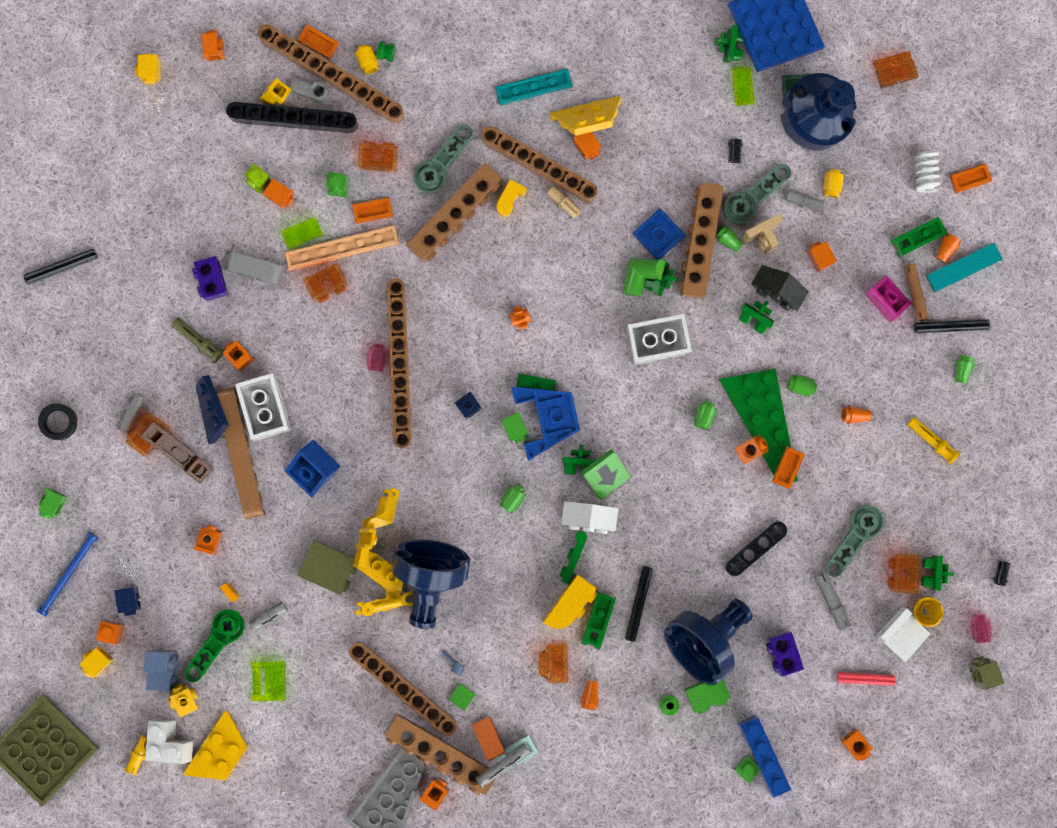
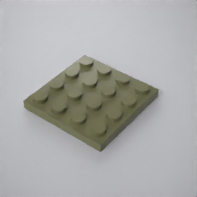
M42 694L0 738V766L43 807L89 760L99 747L45 694Z

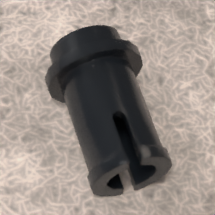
M730 139V143H728V146H730L729 163H741V147L743 146L741 139Z
M998 561L996 576L993 577L994 584L1006 586V583L1009 582L1007 577L1010 563Z

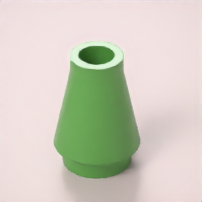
M723 225L716 233L717 241L734 252H737L743 245L730 226Z
M959 355V358L956 359V382L967 384L975 365V358Z

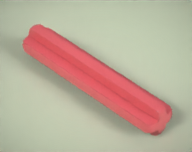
M838 672L837 681L839 683L894 686L895 676L888 674Z

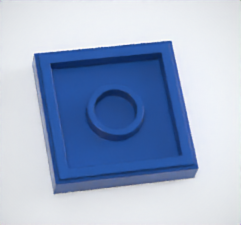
M661 208L632 233L649 253L659 260L686 236Z

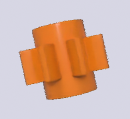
M521 305L512 308L514 313L509 314L513 327L519 326L520 330L528 328L527 323L532 322L528 309L522 310Z

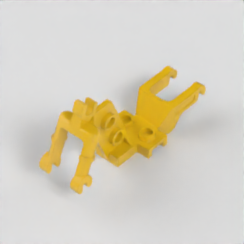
M395 488L390 490L384 489L383 493H386L387 497H380L376 513L362 521V529L358 531L360 533L359 542L355 544L357 551L353 567L359 569L385 589L386 598L375 599L366 603L356 602V606L360 607V610L353 611L356 615L371 616L374 612H384L400 606H413L414 603H407L405 601V597L412 595V592L401 594L403 582L393 575L392 565L376 553L369 551L377 543L378 536L376 535L377 530L375 528L386 526L393 522L397 501L400 496L399 491Z

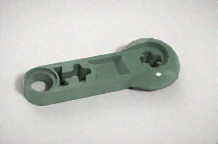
M460 125L433 159L420 164L416 168L413 180L419 190L425 193H434L442 188L448 168L472 139L473 131L470 126ZM467 130L470 135L468 138L463 139L459 136V132ZM456 139L463 143L462 145L460 143L456 145V152H449V145L454 146ZM433 174L434 180L430 181L429 179V181H426L425 175Z
M780 164L748 191L729 196L724 205L727 219L735 224H745L751 221L759 204L790 178L792 173L790 167L786 164ZM779 169L786 170L787 177L780 178L777 171ZM773 178L776 180V181L771 185V188H770V187H768V188H765V187H764V185L766 184L765 181L768 183V182H770ZM737 204L744 207L743 213L736 211Z
M865 505L859 507L854 512L850 531L825 565V571L829 576H840L864 542L877 536L882 531L884 517L878 508ZM870 516L872 525H867L866 527L863 519ZM849 548V557L844 556L842 561H845L844 565L834 559L836 556L838 558L842 556L841 549ZM831 563L839 565V571L835 574L829 571Z

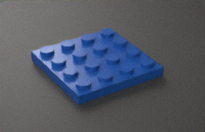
M733 0L728 3V7L736 25H738V30L757 73L825 48L805 0Z

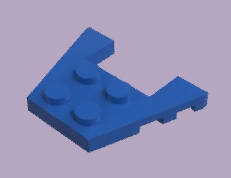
M511 387L515 405L533 400L536 403L543 438L524 443L528 460L535 458L538 454L580 430L572 392Z

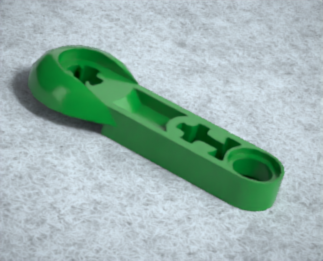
M225 609L215 616L210 636L185 670V678L188 681H199L223 648L242 636L245 622L239 612ZM225 621H226V623L229 622V621L232 622V624H231V627H233L232 630H231V629H228V630L225 629V627H226V625L224 624ZM202 654H209L208 658L210 661H205L201 666L195 664L196 661L197 663L202 661ZM191 668L199 670L198 678L190 676L189 671Z

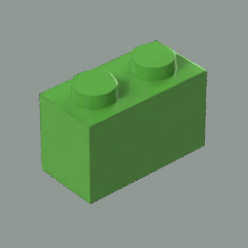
M723 679L716 685H707L700 682L684 689L693 712H698L699 714L709 711V707L712 705L722 706L727 703V699L731 698Z

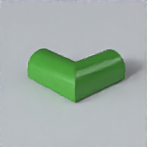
M630 258L622 294L642 297L646 279H662L665 261Z

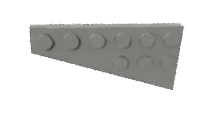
M420 742L418 749L425 750L428 747V742ZM402 747L347 822L354 828H404L425 763L419 760L420 756L415 753L411 756L403 751L404 747Z

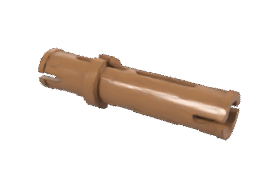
M916 263L909 264V266L905 265L904 269L912 296L911 304L914 305L917 321L929 319L925 304L927 300L923 296Z

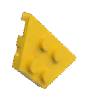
M616 96L600 101H592L591 103L550 112V117L553 122L557 120L562 128L569 130L575 136L613 126L614 118L617 116L618 105H621V97Z
M225 710L183 774L185 776L226 780L248 748L229 711Z

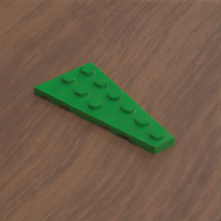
M776 369L719 379L751 438L760 434L761 438H764L767 442V449L769 451L762 456L774 476L786 447L791 448ZM797 475L794 479V482L798 481Z

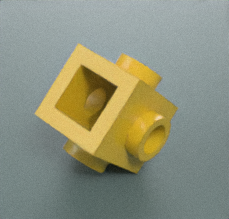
M188 684L176 685L169 692V705L172 710L176 709L179 717L198 709L195 701L198 698L194 688H189Z

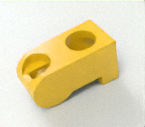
M275 78L267 86L259 100L265 105H276L277 102L282 104L292 89Z
M510 179L497 202L498 214L502 217L510 216L518 196L524 198L527 188Z

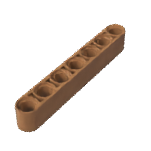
M488 126L482 130V142L485 146L586 203L596 199L597 187L592 182L495 127ZM491 133L495 135V138L489 141L485 136ZM504 143H510L512 147L505 150L501 146ZM525 152L528 154V157L520 159L518 154ZM537 161H541L544 163V167L538 169L534 164ZM557 170L561 175L558 178H554L550 173ZM569 180H575L577 182V185L575 187H569L567 185V182ZM591 189L594 194L588 197L584 195L583 191Z
M235 387L216 391L229 424L224 434L243 515L247 520L265 515V510L263 511L262 496L257 488V485H259L258 479L252 467L254 466L253 458L248 450L250 448L248 437L244 433V420L240 416L241 407L239 399H236L235 392L237 390Z
M356 642L350 647L349 655L354 661L441 734L451 736L455 733L457 729L456 720L365 643ZM355 646L363 648L364 653L362 656L354 654ZM371 658L377 659L379 663L376 669H372L368 664ZM385 671L393 673L392 681L384 679L383 674ZM399 684H406L409 688L408 692L405 694L400 693L398 690ZM415 696L423 698L424 703L422 706H416L413 703ZM436 709L439 716L435 719L430 718L428 710ZM446 721L452 722L453 730L446 731L443 728V723Z

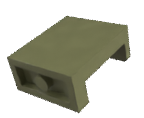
M313 540L297 576L341 595L343 591L347 592L351 583L348 579L357 570L356 567H353L355 558Z

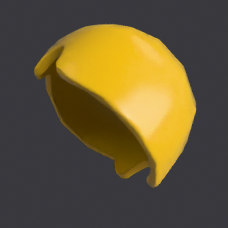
M920 598L914 605V617L923 626H935L943 618V606L936 598ZM923 606L926 608L929 615H925L922 612Z

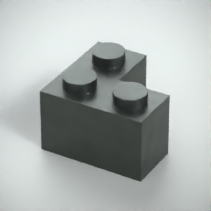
M765 265L761 266L751 283L757 289V294L763 297L770 296V298L780 303V307L787 311L790 309L798 311L809 293L790 273Z

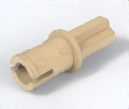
M553 186L548 191L547 196L559 205V209H564L573 218L579 216L581 209L569 200V196L566 197L556 186Z

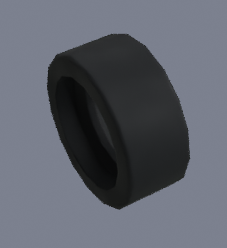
M51 404L40 412L38 427L47 438L65 440L75 432L77 416L68 406ZM62 411L68 416L69 425L64 432L54 433L48 428L47 419L52 412Z

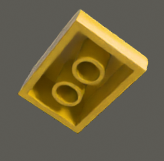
M576 574L547 614L543 623L554 629H562L569 626L576 617L580 619L586 611L583 607L587 602L592 603L597 596L595 592L597 588Z

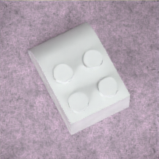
M685 314L628 324L626 327L633 365L673 358L692 352Z
M273 373L235 384L251 440L257 441L291 431L280 388Z

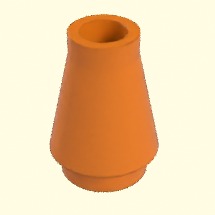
M948 233L943 237L935 257L945 263L960 247L961 240Z
M848 405L843 407L841 418L847 424L870 421L872 412L871 410Z
M587 680V685L580 700L581 708L596 710L597 706H599V682Z

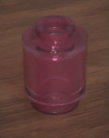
M373 344V347L368 348L366 364L368 365V370L383 372V367L386 366L388 349H384V345Z
M986 614L974 615V619H971V628L975 643L991 642V637H993L991 618H986Z

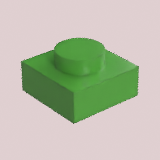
M747 755L734 769L748 783L760 772L758 765Z

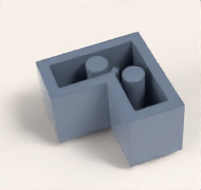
M160 649L145 651L143 671L148 672L146 690L172 691V688L177 685L178 676L175 675V667L179 666L180 661L177 651Z

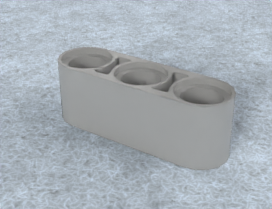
M230 251L225 270L228 272L234 271L238 275L251 276L259 281L272 282L274 285H278L283 269L281 265Z

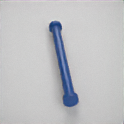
M88 532L87 539L42 606L37 608L36 611L41 615H48L49 612L47 611L93 542L98 540V537L91 532Z

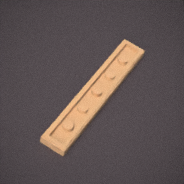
M391 225L284 253L288 270L293 271L400 243L396 227Z

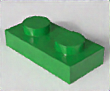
M519 373L516 387L555 390L556 380Z

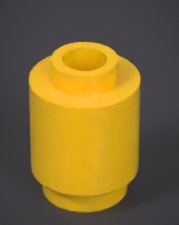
M367 44L359 46L355 55L361 71H364L366 75L378 71L379 63L373 47Z
M830 169L829 172H825L822 190L824 191V196L832 195V198H839L844 180V174H841V170Z

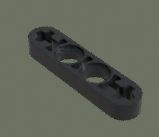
M783 522L772 523L726 563L725 569L727 573L731 576H738L786 536V525ZM775 526H782V535L776 534L773 536L776 539L773 542L772 538L766 533L769 531L772 534L775 531ZM761 537H766L769 541L766 548H761L758 544ZM747 549L754 552V558L750 561L744 558V552ZM740 556L741 560L747 565L743 566V564H740L737 567L739 570L738 572H731L730 564H737L740 561L737 559V557Z

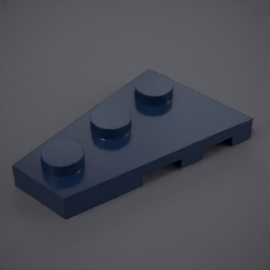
M209 375L202 376L197 383L196 392L209 445L217 442L229 424Z

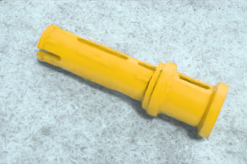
M915 416L907 424L934 448V453L940 454L946 459L948 465L952 464L961 452L959 450L956 451L952 448L947 440L940 439Z

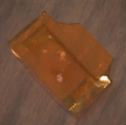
M567 643L548 644L546 649L539 653V675L546 678L548 683H568Z

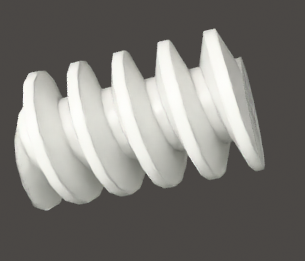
M932 151L917 153L915 169L918 171L915 173V176L918 179H916L915 183L919 186L916 187V191H938L935 187L939 186L940 182H935V179L940 178V175L934 174V172L939 171L940 168L934 167V164L939 163V160L934 159V157L938 156L939 153Z

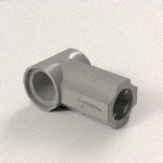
M297 75L292 80L291 92L313 99L318 103L328 101L330 93L322 82H314ZM318 90H324L321 96H316Z

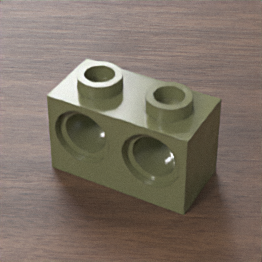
M981 656L972 659L973 663L968 664L970 673L973 672L972 678L975 687L988 690L1005 684L997 661Z

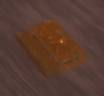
M911 51L873 62L881 88L918 78L914 60L911 57Z

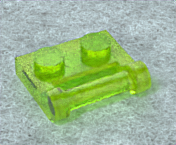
M286 661L250 662L253 670V695H251V701H285ZM260 668H265V695L260 694Z

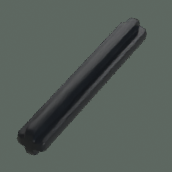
M90 249L24 275V279L30 285L96 260L98 256L94 249Z
M988 319L920 322L915 323L913 328L914 333L990 329V321Z
M642 567L625 637L627 641H636L653 568Z

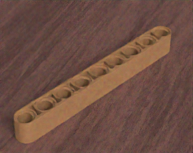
M264 24L258 29V36L261 42L268 48L388 121L399 123L403 120L404 112L402 106L396 101L271 25ZM266 33H272L270 38H263ZM281 43H288L285 48H279ZM303 52L304 54L301 58H296V53ZM313 62H320L318 67H311ZM330 71L336 72L335 76L330 78L327 77V73ZM345 81L352 82L349 87L342 86ZM365 90L368 92L365 97L358 96L360 91ZM378 100H382L384 102L383 105L380 107H376L374 105L375 102ZM393 110L400 111L396 117L391 116L390 113Z
M394 278L387 284L393 439L397 447L406 449L412 444L406 289L402 280ZM394 284L402 286L401 290L397 293L391 290ZM395 303H401L402 309L400 311H393L392 306ZM400 321L403 323L402 329L394 330V323ZM401 340L404 342L403 348L395 349L394 343ZM398 359H403L405 361L404 367L396 368L395 362ZM399 378H403L406 381L405 385L401 388L396 387L395 384ZM399 397L406 398V404L403 407H399L396 404ZM400 416L407 417V423L404 426L397 424V419ZM401 435H406L408 437L407 444L400 445L398 438Z

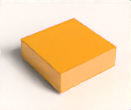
M224 583L220 587L231 602H236L240 598V595L230 583Z

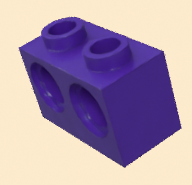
M216 256L193 262L195 268H192L194 278L199 281L200 286L197 287L200 298L203 297L204 300L209 301L228 295L220 262ZM206 266H211L210 273L204 275L203 269ZM211 284H215L216 290L208 293V287Z
M788 631L767 638L766 648L769 655H773L774 662H772L775 673H779L783 677L804 670L792 632ZM779 640L785 642V647L782 650L776 648V643ZM789 658L791 666L788 669H784L782 662L784 659Z

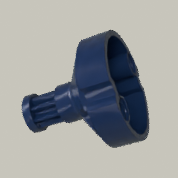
M825 73L809 74L791 86L782 99V105L785 107L784 113L780 115L783 128L787 135L803 148L818 151L829 149L845 139L855 125L856 121L853 118V111L857 109L855 90L849 82L840 80L832 75Z
M434 540L405 541L399 544V548L394 549L392 573L397 579L414 589L412 597L414 601L413 610L409 618L410 625L419 629L435 627L436 605L439 603L440 593L461 587L463 582L468 579L470 557L465 551L454 545Z
M739 599L732 600L722 613L716 614L711 620L692 611H682L668 623V627L664 629V637L674 658L692 677L704 684L716 685L735 667L734 656L728 640L735 635V632L743 624L749 623L753 615L749 607Z

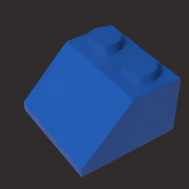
M313 439L299 450L285 472L312 498L334 476L341 466Z

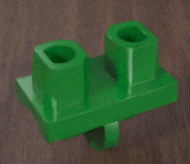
M732 25V28L727 30V36L726 33L722 32L720 38L714 40V44L719 46L718 51L724 52L723 62L729 63L731 60L740 61L743 59L744 50L735 48L736 43H744L738 30V25Z
M660 258V260L665 261L662 279H646L644 288L662 297L664 288L670 289L671 283H677V278L673 277L674 270L669 269L670 264L666 262V259Z
M765 300L763 304L758 301L754 303V306L759 311L748 303H745L742 307L743 311L739 320L748 324L751 318L754 317L758 320L754 329L760 334H763L768 327L771 328L774 324V320L763 314L764 312L770 315L772 310L767 308L768 301Z
M579 445V450L571 449V455L578 456V458H562L564 473L575 475L576 465H583L584 470L596 460L582 459V456L590 457V451H584L583 445Z
M933 555V557L922 559V568L932 569V577L922 576L921 586L941 591V584H948V576H954V572H948L949 564H943V556Z

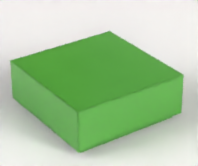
M459 683L449 700L465 711L476 694Z

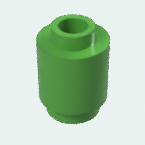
M791 374L787 389L791 390L792 393L810 397L811 394H815L817 384L814 383L815 379Z
M709 401L699 403L694 417V426L709 430L717 412L714 403Z
M515 484V486L510 485L501 498L500 506L513 513L527 496L524 494L525 489L518 484Z
M671 694L661 696L658 702L660 710L666 715L676 714L680 707L678 699ZM668 702L673 703V707L671 709H667L666 704Z

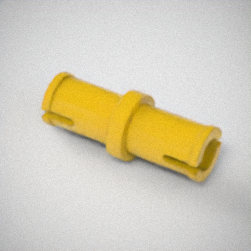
M141 734L136 748L131 752L132 756L124 770L128 774L132 772V775H136L142 760L146 758L147 737H145V734Z

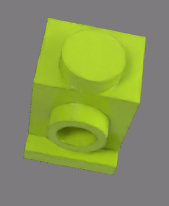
M255 163L244 174L247 178L245 183L259 194L272 180Z

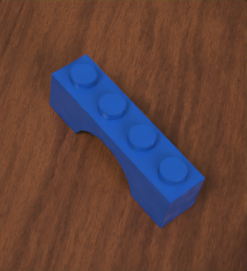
M754 715L739 722L740 730L753 753L770 795L775 798L790 791L791 787L759 718Z

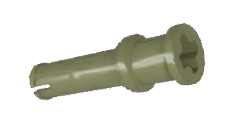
M180 317L173 321L172 328L176 329L197 346L199 353H204L211 359L213 364L217 363L223 356V349H219L212 344V340L203 338L182 321Z

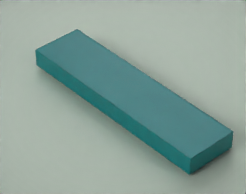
M567 68L496 86L495 89L501 106L572 88L573 85Z
M992 243L926 275V278L935 293L1003 260L995 243Z

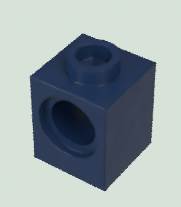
M471 392L454 402L466 420L482 409Z
M138 586L114 590L118 613H124L125 616L136 614V610L141 609L140 601H138L140 599Z

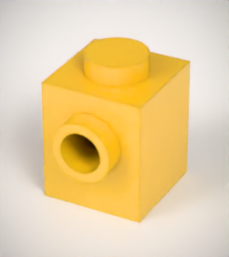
M138 55V65H135L136 76L147 85H154L155 82L161 81V59L158 55Z
M99 646L93 651H87L82 656L83 661L79 665L83 668L82 672L86 676L95 678L114 659Z

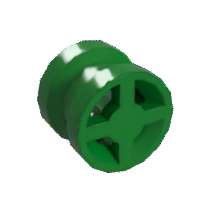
M380 41L377 59H387L388 62H393L396 44H386L384 41Z

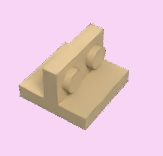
M778 214L747 230L741 237L744 245L758 238L757 244L762 252L765 251L768 254L774 251L779 243L772 230L778 228L783 218Z

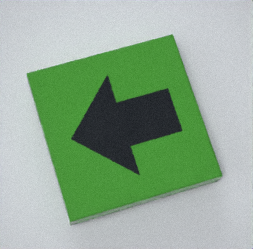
M612 449L581 471L600 500L631 478Z

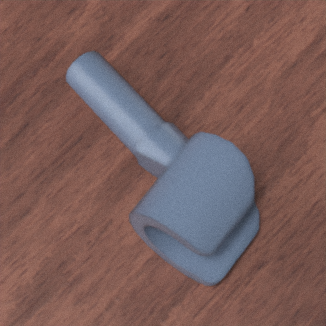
M444 651L442 655L454 665L451 671L461 675L464 666Z

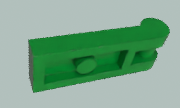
M937 217L892 239L891 243L893 246L895 245L898 251L897 255L900 258L946 235L947 231L940 218ZM907 240L909 246L906 248L902 243V241Z
M584 531L576 533V545L574 549L570 547L566 557L570 559L567 567L563 565L559 576L562 577L561 581L569 584L587 540V534Z
M597 592L581 644L586 646L589 644L594 646L595 649L600 650L616 598ZM591 631L598 633L597 639L590 637Z

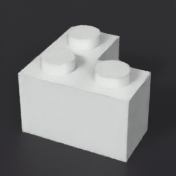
M564 501L561 524L569 525L570 530L580 531V527H583V531L594 532L596 529V533L607 534L608 531H616L618 508Z
M176 720L148 721L145 761L177 764L192 761L193 741L175 740Z

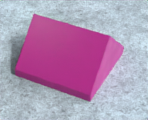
M887 275L865 293L868 299L889 322L899 317L911 305V302Z

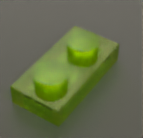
M751 67L732 68L735 106L754 105Z
M316 217L281 231L289 250L324 235Z

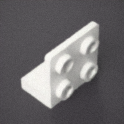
M901 607L878 632L876 637L901 660L906 662L930 636V632L911 616L913 613L910 610Z

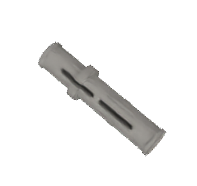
M826 572L815 577L829 605L830 614L834 616L840 631L852 626L844 612L845 607L844 605L841 606Z
M523 743L511 753H506L503 759L478 777H475L476 781L484 788L511 767H516L517 763L523 758L530 755L529 749Z

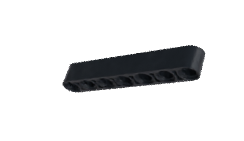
M231 102L226 108L227 115L235 123L340 133H353L358 128L357 119L350 112L244 102ZM234 110H240L239 115L232 116ZM259 111V115L256 118L251 117L252 112ZM272 113H278L276 119H269ZM290 115H297L296 120L288 121ZM310 116L316 117L313 123L307 122ZM334 118L335 121L333 124H326L327 119ZM347 120L354 121L349 127L344 125Z

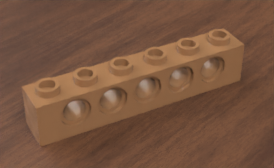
M484 163L406 244L407 247L422 262L426 260L431 261L437 254L435 251L440 246L443 248L450 241L448 237L452 233L457 234L463 227L461 224L466 219L469 221L476 214L474 210L479 205L483 207L489 200L488 196L492 192L495 194L502 187L500 184L502 177L487 163ZM484 183L487 185V189L480 191L477 189V186ZM472 197L474 202L468 205L464 203V199ZM458 210L461 212V216L453 218L451 213ZM446 224L448 229L445 232H440L438 226ZM432 237L435 239L434 244L426 245L425 240Z
M701 182L699 188H695L694 199H697L696 206H692L691 217H694L693 224H689L688 235L691 236L690 243H686L685 254H688L687 261H683L681 271L685 275L684 280L680 279L678 291H682L681 296L705 299L724 186ZM702 201H709L711 203V207H703ZM699 219H706L708 226H701ZM702 237L705 240V244L698 245L695 239ZM695 255L700 256L702 263H694L692 257ZM696 274L699 277V281L692 282L689 275Z
M397 712L384 731V735L387 737L386 741L395 746L397 743L404 747L403 751L411 756L415 753L420 756L419 760L428 766L432 763L437 766L436 770L446 776L448 773L454 776L453 780L460 785L464 783L469 785V790L477 795L480 793L486 795L495 781L494 779L482 788L476 779H469L468 775L471 771H477L478 777L489 767ZM405 731L412 733L408 740L401 739V735ZM422 741L428 742V747L425 750L418 749V745ZM438 751L445 752L441 760L435 759V754ZM460 761L461 766L459 769L454 770L451 768L453 762Z

